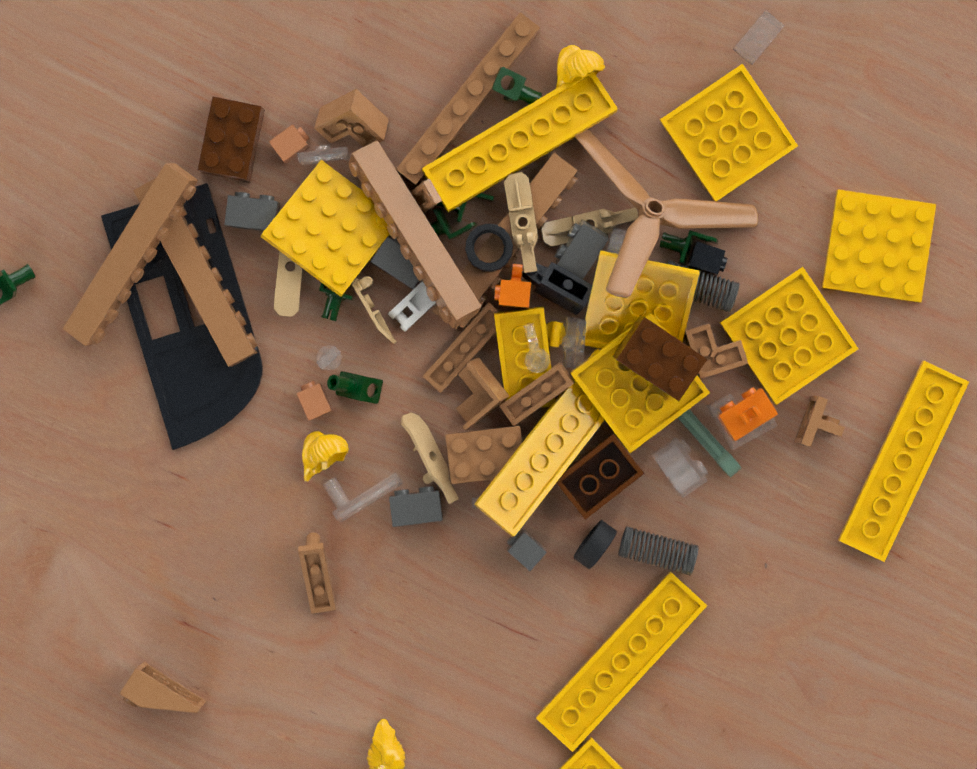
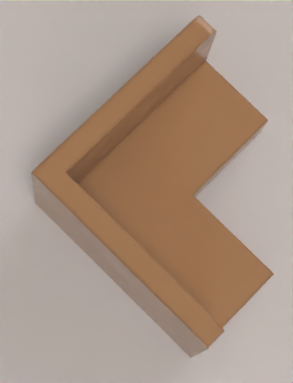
M354 89L322 106L319 109L314 129L330 143L350 135L362 147H365L377 140L379 143L384 141L389 120L363 94Z
M710 324L685 331L684 337L687 346L707 359L697 374L700 379L748 364L741 340L717 347Z
M480 358L469 361L466 364L467 367L458 374L473 392L468 399L456 408L467 422L462 426L465 431L477 425L510 397Z

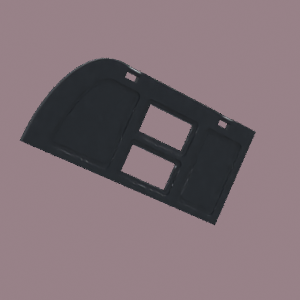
M205 183L196 186L194 195L183 204L187 212L184 218L188 225L192 223L199 234V237L196 238L200 247L203 245L206 247L211 257L208 259L211 268L216 267L223 279L220 281L223 290L228 289L235 301L231 305L235 312L240 311L244 317L246 324L243 327L247 334L252 333L254 336L209 185ZM140 204L101 215L111 250ZM206 220H213L215 233L210 234ZM160 241L156 247L157 254L143 268L144 274L142 278L131 287V295L127 303L172 450H175L214 433L234 419L256 394L263 375V363L257 346L255 347L257 351L255 355L232 367H228L206 325L202 324L195 327L180 277ZM164 276L180 332L152 340L136 284Z

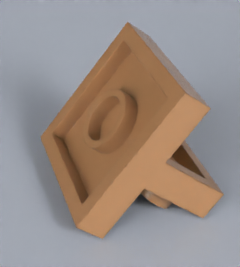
M811 396L794 441L795 443L811 447L817 430L842 437L845 427L839 425L840 420L823 415L828 399L820 396Z

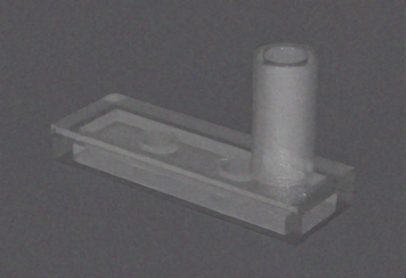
M395 472L351 501H349L336 477L325 482L323 486L337 508L332 512L337 521L343 522L402 485L403 481Z

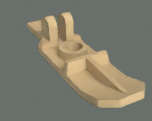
M522 172L512 173L505 179L504 186L513 242L521 250L524 273L535 272L537 267L534 247L538 240L529 177ZM521 218L528 220L525 227H521L518 224Z
M636 208L618 212L600 209L545 222L540 232L543 243L552 247L567 243L570 239L568 236L570 229L575 223L579 225L582 219L584 221H593L594 227L607 234L618 224L635 221L638 218V212Z
M279 251L274 310L279 316L292 317L299 311L303 268L295 263V269L288 271L286 265L293 261Z
M369 276L361 280L356 278L352 285L377 329L395 344L397 341L393 338L380 311L376 310L373 312L371 308L375 307L370 296L368 293L366 295L362 294L365 289L373 285V279Z
M414 413L403 415L401 425L411 436L415 444L413 451H418L428 473L423 475V481L426 484L434 481L443 491L449 504L458 500L459 498L449 480V468L428 426L419 415Z

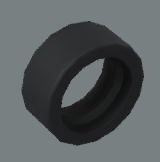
M496 224L477 226L470 232L465 246L470 263L475 268L484 272H494L502 269L508 264L513 250L510 235L504 228ZM486 233L499 236L504 245V252L501 258L492 263L481 261L474 251L477 238Z
M600 520L580 544L574 554V559L586 568H592L610 546L617 531L603 520Z

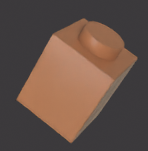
M292 124L270 140L269 143L282 161L287 164L310 147L306 142L310 138L302 127L296 129Z
M312 381L300 386L302 391L298 392L297 396L308 421L333 411L322 383L316 385Z

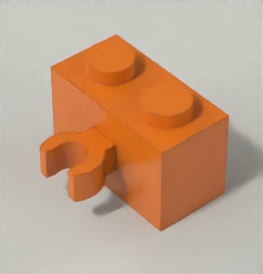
M513 264L511 280L501 279V285H495L494 301H499V307L529 308L531 282L521 281L523 265Z
M752 387L741 394L743 399L734 404L731 400L719 408L721 413L717 417L732 441H737L778 415L762 388L755 390Z

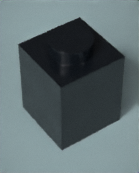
M697 241L694 244L687 267L695 268L696 270L700 269V271L708 272L714 276L718 275L719 271L723 272L728 259L724 257L726 251Z

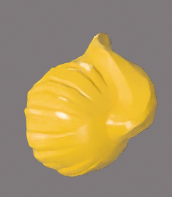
M568 45L563 48L559 53L557 61L556 89L563 84L571 83L577 76L585 78L592 71L597 76L605 68L604 60L599 54L590 50H581L575 45Z
M314 431L307 435L302 450L304 481H309L312 476L320 473L322 470H326L334 462L344 461L349 451L347 441L341 436L334 434L325 435L320 431Z
M381 719L372 737L373 743L368 749L367 760L368 765H370L369 768L404 769L405 751L400 742L397 741L395 730L386 719Z

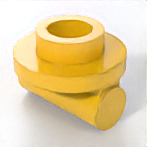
M551 321L546 324L548 345L559 347L566 339V328L562 322Z

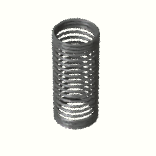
M669 260L667 264L679 266V263H675V261ZM699 269L696 289L700 279L701 282L695 302L699 298L705 281L699 303L702 302L710 280L703 304H706L714 282L707 305L710 306L718 284L712 302L713 308L722 286L716 309H718L727 285L720 310L728 313L731 312L739 291V282H730L729 279L726 281L721 276L717 279V275L713 277V274L709 275L708 272L706 274L704 271L700 273Z
M626 526L619 548V557L628 558L635 534L629 558L631 560L639 536L634 561L637 559L643 538V544L638 557L640 562L648 537L642 562L645 563L652 539L647 564L650 563L656 541L651 565H653L661 540L655 566L657 567L659 564L662 547L665 542L659 565L660 568L664 563V569L668 565V569L671 570L673 564V571H675L677 566V572L681 568L682 574L684 573L689 576L692 574L697 560L698 545H693L692 543L689 545L688 542L685 544L684 541L680 542V540L676 542V539L663 538L662 535L659 537L658 534L655 536L654 533L650 534V532L646 534V531L642 532L641 529L638 531L637 528L633 529V527ZM668 544H669V549H668L667 556H666V559H665L666 550H667V547H668ZM673 544H674V548H673V551H672V554H671V558H670L671 548H672V546H673Z

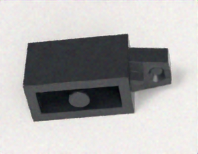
M553 262L548 267L536 263L537 271L524 273L523 271L522 277L536 287L534 292L576 316L585 307L590 298L592 284Z

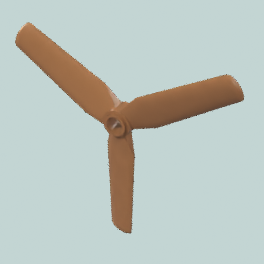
M587 129L575 136L622 195L639 210L638 218L627 229L606 287V291L611 295L622 298L631 296L659 238L660 225L679 229L755 228L758 225V212L753 204L678 198L660 201L651 198L639 182L590 130Z

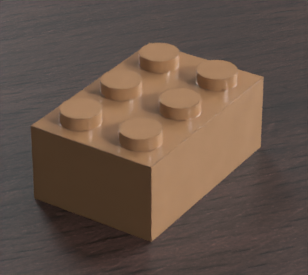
M520 425L445 434L451 484L493 480L522 444Z

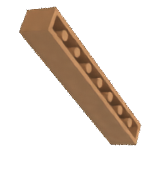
M520 12L397 167L396 170L400 175L416 187L425 178L422 168L440 158L494 91L492 86L500 67L510 70L539 34L540 27L523 13Z
M378 140L353 152L349 161V169L352 175L358 177L361 181L364 194L372 199L377 215L380 218H384L388 225L387 229L390 236L399 242L403 257L406 260H410L415 276L419 281L422 280L427 287V295L440 308L439 313L443 321L448 322L451 328H454L476 316L482 306Z
M555 153L552 154L530 183L538 230L547 221L548 218L545 214L550 208L555 210L563 200L560 195L564 189L570 190L578 180L575 177L578 170ZM509 212L498 225L506 230L512 240L513 250L508 264L500 270L484 272L469 263L461 273L481 306L488 298L484 294L489 287L495 289V285H498L503 278L499 275L505 267L509 270L517 260L515 253L519 248L513 242ZM521 218L518 222L519 226L525 227L528 220ZM491 234L476 256L481 261L487 263L497 261L504 252L503 241L499 236ZM437 305L432 312L441 318L440 308ZM472 318L455 326L454 329L457 330L459 327L464 329Z
M165 163L66 322L63 330L85 346L98 344L103 340L106 335L104 330L119 314L117 311L119 306L128 300L131 295L130 289L134 283H137L144 274L143 268L146 263L152 261L157 254L156 247L160 241H164L169 235L170 229L168 228L172 222L181 216L183 212L182 206L185 201L194 195L198 179L175 163Z
M155 179L133 190L140 203ZM182 206L183 212L181 216L172 222L168 228L170 229L169 235L161 243L228 367H232L257 353L255 347L258 344L253 334H247L243 326L246 324L244 317L240 311L235 312L231 305L235 301L228 289L223 290L220 281L223 279L216 267L211 268L208 259L211 258L204 245L200 247L196 238L199 237V234L192 223L188 225L184 218L187 212L184 206Z

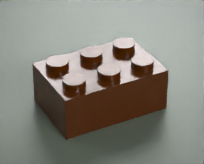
M212 96L197 170L205 174L250 183L265 112L263 107Z
M641 315L612 356L677 401L681 400L707 361L705 357Z
M610 434L568 467L556 483L586 520L645 473L616 436Z

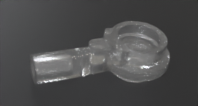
M534 323L524 325L530 349L526 354L525 364L531 372L541 373L548 368L550 357L544 349L539 348Z

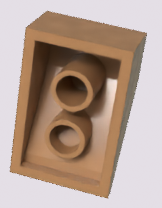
M146 662L135 668L119 693L124 696L123 700L133 707L138 705L143 708L198 713L207 702Z

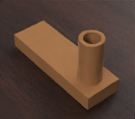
M560 362L501 404L500 408L512 425L515 426L575 382L570 372Z
M309 533L306 536V545L298 546V553L311 614L336 610V603L324 544L321 543L319 534Z

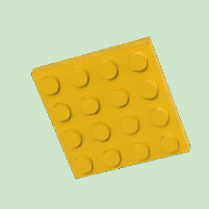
M743 64L659 120L715 202L798 147Z
M321 160L264 230L261 238L342 297L390 234L384 218H380L377 215L372 199L368 198L360 188Z
M836 190L822 288L921 303L936 204Z
M600 250L580 344L602 349L634 325L640 315L644 317L648 313H652L663 330L683 342L699 277V270L648 260L631 296L627 298L617 297L608 293L606 287L618 254Z
M803 267L720 322V325L732 342L741 340L748 366L775 405L859 349Z
M648 313L646 316H644L645 318H647L648 320L662 328L658 321L655 319V317L652 315V313ZM633 325L570 372L571 376L629 453L633 452L710 394L700 378L696 376L681 400L677 401L614 359L612 356Z

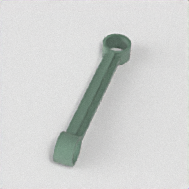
M690 409L678 417L681 423L730 478L742 468Z

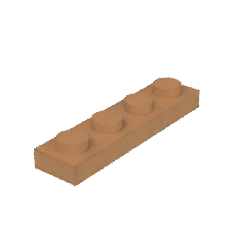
M488 303L422 377L442 393L466 364L496 333L494 313L499 311Z

